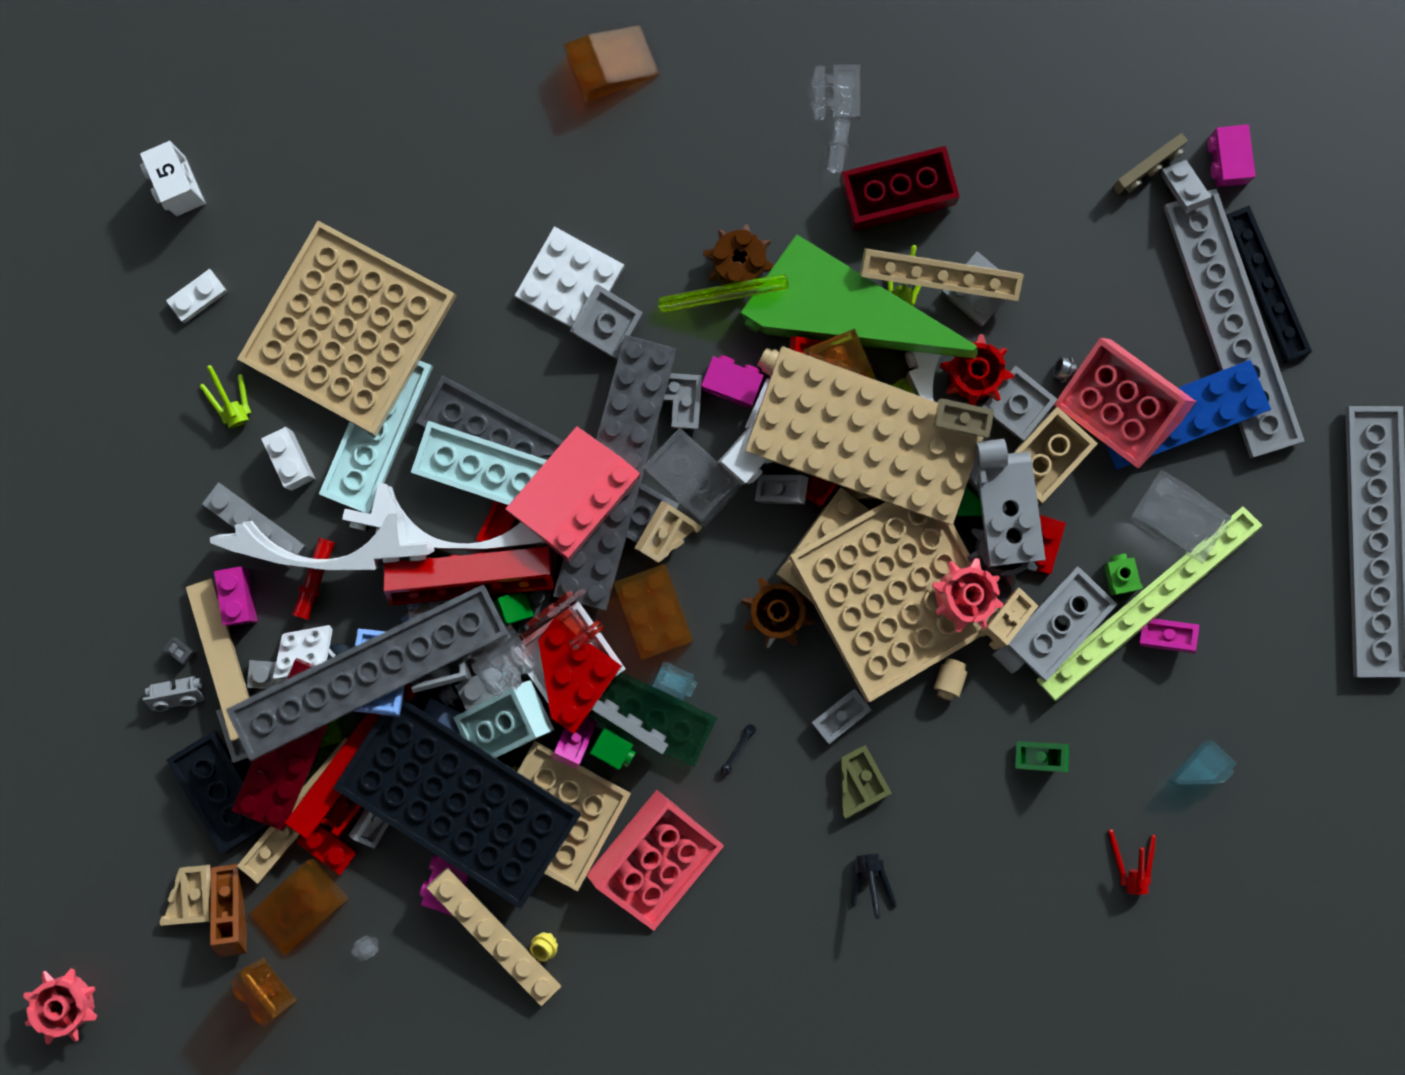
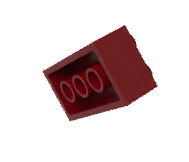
M946 146L843 171L839 180L853 231L955 206L960 198Z

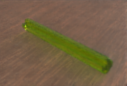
M785 274L662 296L658 299L660 310L667 312L786 290L789 287V282Z

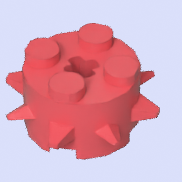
M977 558L965 568H959L952 561L948 562L950 572L942 577L940 582H933L932 584L938 604L936 614H943L949 621L955 622L957 632H961L967 623L974 622L983 629H986V619L995 612L996 608L1003 607V603L997 599L1000 593L997 585L1000 579L999 576H992L989 572L981 570L980 559Z
M72 968L64 976L54 979L46 971L42 972L43 984L33 992H25L23 995L30 1003L29 1007H27L28 1020L25 1022V1025L32 1026L39 1033H44L46 1044H50L55 1037L66 1034L75 1042L78 1041V1028L87 1021L97 1019V1015L93 1012L95 1006L92 993L95 991V987H88L80 977L76 976L75 969ZM58 1003L62 1004V1009L59 1008Z

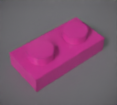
M1153 619L1141 630L1140 646L1196 654L1199 625Z
M587 716L575 734L564 728L552 759L577 770L598 721Z

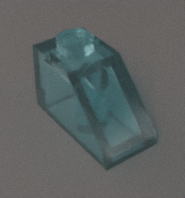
M664 661L652 687L684 700L685 696H692L697 682L693 681L695 675Z
M1204 740L1168 780L1174 784H1219L1220 781L1224 783L1234 773L1232 768L1237 763L1213 740Z

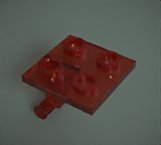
M581 588L575 594L568 591L556 602L541 611L526 623L529 629L522 633L521 636L525 639L554 617L577 635L570 640V646L579 641L572 647L578 650L583 644L591 643L595 639V635L603 630V625L594 629L601 623L596 620L589 627H586L570 606L571 603L585 593L584 589Z

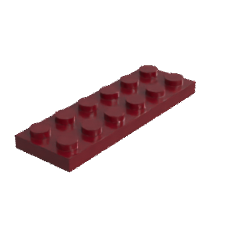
M295 658L287 679L316 665ZM330 723L253 760L232 811L284 831L287 826L285 821L294 810Z

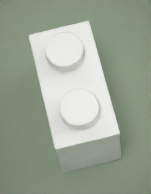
M284 427L261 438L284 488L292 491L315 480L292 430Z

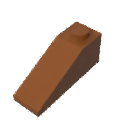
M238 864L211 867L210 946L218 957L247 953V925L240 868L237 867Z

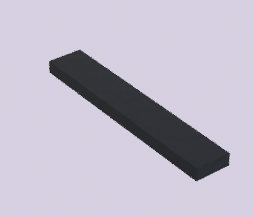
M1250 205L1226 214L1246 274L1284 363L1312 353Z

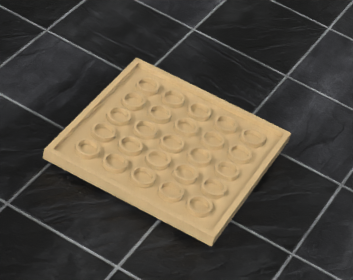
M317 221L237 359L377 436L457 296L450 290Z
M883 502L788 556L866 702H871L981 637L980 632L983 628L976 622L967 623L961 632H957L955 622L949 621L943 614H936L938 604L934 593L935 589L932 587L933 582H940L941 578L950 572L948 565L950 561L959 568L968 567L972 563V561L968 560L967 556L970 554L954 525H948ZM998 608L986 619L987 625L999 611Z

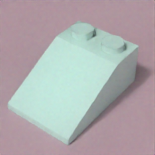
M531 680L513 686L453 717L463 737L496 758L554 730Z

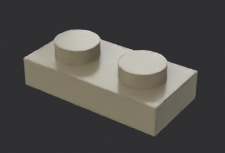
M940 398L938 399L933 427L988 438L995 410Z

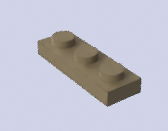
M1180 133L1119 178L1112 186L1118 195L1125 190L1128 193L1132 192L1142 184L1140 179L1148 174L1149 177H1152L1163 168L1161 164L1169 159L1172 162L1183 154L1182 148L1188 142L1187 138L1183 133Z

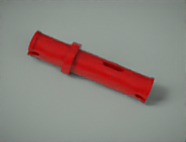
M318 538L312 558L329 559L335 543ZM308 568L303 586H299L298 591H300L292 615L309 620L315 598H319L320 595L318 589L325 572L324 569Z

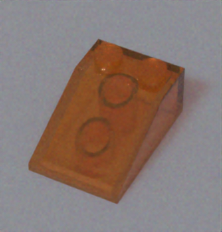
M640 26L589 34L564 44L566 57L585 103L659 75Z
M313 858L306 861L285 879L250 915L282 953L286 955L349 899Z
M264 958L242 969L231 981V985L234 987V995L241 1002L245 1001L251 1008L250 1014L253 1019L259 1024L263 1023L264 1026L271 1023L297 1001Z

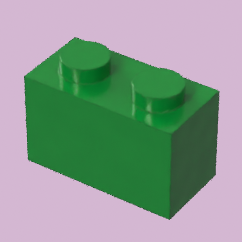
M604 728L590 753L620 770L623 765L626 767L630 765L637 751L633 750L635 743L609 728Z

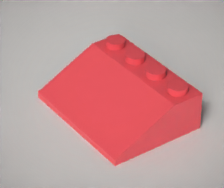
M1099 338L1054 405L1135 467L1140 468L1179 426L1196 401L1113 340Z
M576 426L507 506L506 510L570 562L639 481L640 473L619 455Z
M656 790L586 876L596 889L654 931L724 845L676 804Z

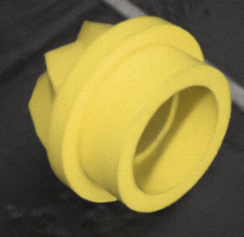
M545 932L536 935L532 939L530 946L532 956L542 962L553 958L557 953L558 947L556 938L551 933Z

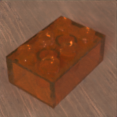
M665 564L613 582L642 661L693 642Z

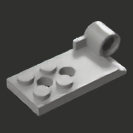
M1004 439L975 442V468L989 567L1044 561V545L1030 451L1008 454ZM1006 501H1011L1016 505L1017 512L1014 516L1004 514L1002 507ZM1011 528L1018 530L1021 538L1017 544L1010 543L1006 538V533Z
M1077 566L1033 612L1008 646L995 649L992 655L1011 674L1026 663L1046 682L1113 610L1117 603ZM1074 598H1080L1084 602L1085 608L1083 612H1077L1073 608L1072 601ZM1056 617H1062L1066 620L1067 628L1065 631H1059L1055 627L1054 621Z

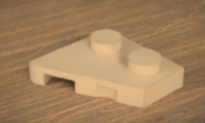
M661 501L636 544L635 549L659 563L669 555L671 550L677 549L684 543L683 538L692 531L697 533L701 530L702 526L668 503Z
M210 865L179 868L175 879V887L171 890L167 900L170 903L165 916H162L160 919V926L211 921Z

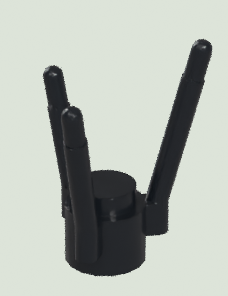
M878 853L857 856V863H853L854 878L851 904L853 906L857 904L860 873H862V878H869L874 916L876 919H879L880 912L875 877L879 876L878 871L891 906L893 908L897 906L884 870L883 860H879Z

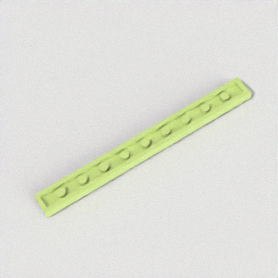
M1241 507L1090 634L1046 682L1039 677L1037 683L1057 702L1153 619L1159 616L1261 530L1262 524L1244 507Z

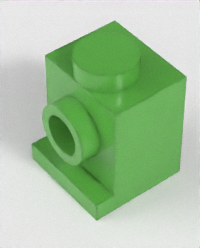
M1126 553L1110 557L1111 562L1103 564L1110 596L1143 589L1142 584H1140L1135 557L1127 559ZM1122 568L1127 570V578L1121 577L1120 570Z

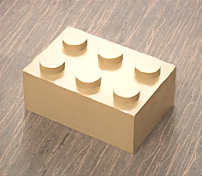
M1058 407L1051 411L1013 452L1030 451L1038 506L1044 503L1098 444Z

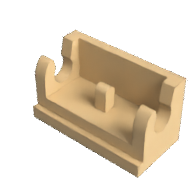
M1019 587L1016 588L1009 595L1003 607L1000 608L989 622L986 629H982L980 635L982 637L987 635L993 639L989 646L994 650L1008 646L1037 609L1038 605Z

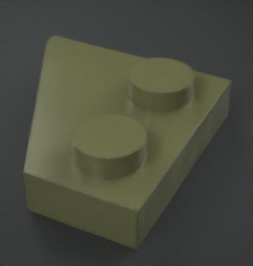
M865 744L841 757L842 810L845 819L892 794Z

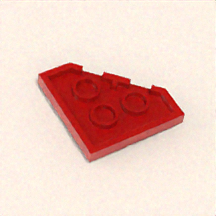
M554 618L538 640L550 714L553 720L575 734L622 665Z

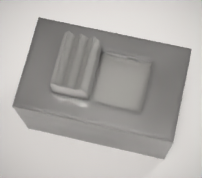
M171 638L163 649L182 664H187L195 654L194 650L177 638Z

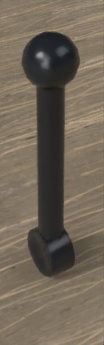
M749 724L745 727L746 733L727 764L721 767L723 774L728 775L731 773V766L749 736L756 732L754 725Z

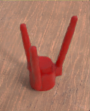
M1109 829L1108 834L1120 874V885L1126 886V893L1148 894L1149 885L1151 884L1156 836L1151 835L1145 870V849L1140 847L1138 869L1128 870L1129 875H1126L1112 829Z

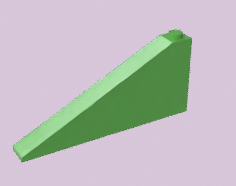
M797 234L741 311L746 327L756 333L760 330L766 335L798 336L834 343L973 359L978 354L975 344L870 279L859 276L860 273Z

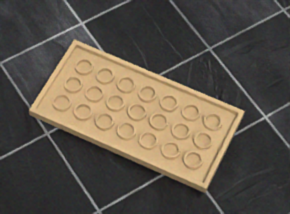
M782 346L745 452L948 525H953L976 459L975 442L982 441L983 437L933 427L937 402Z

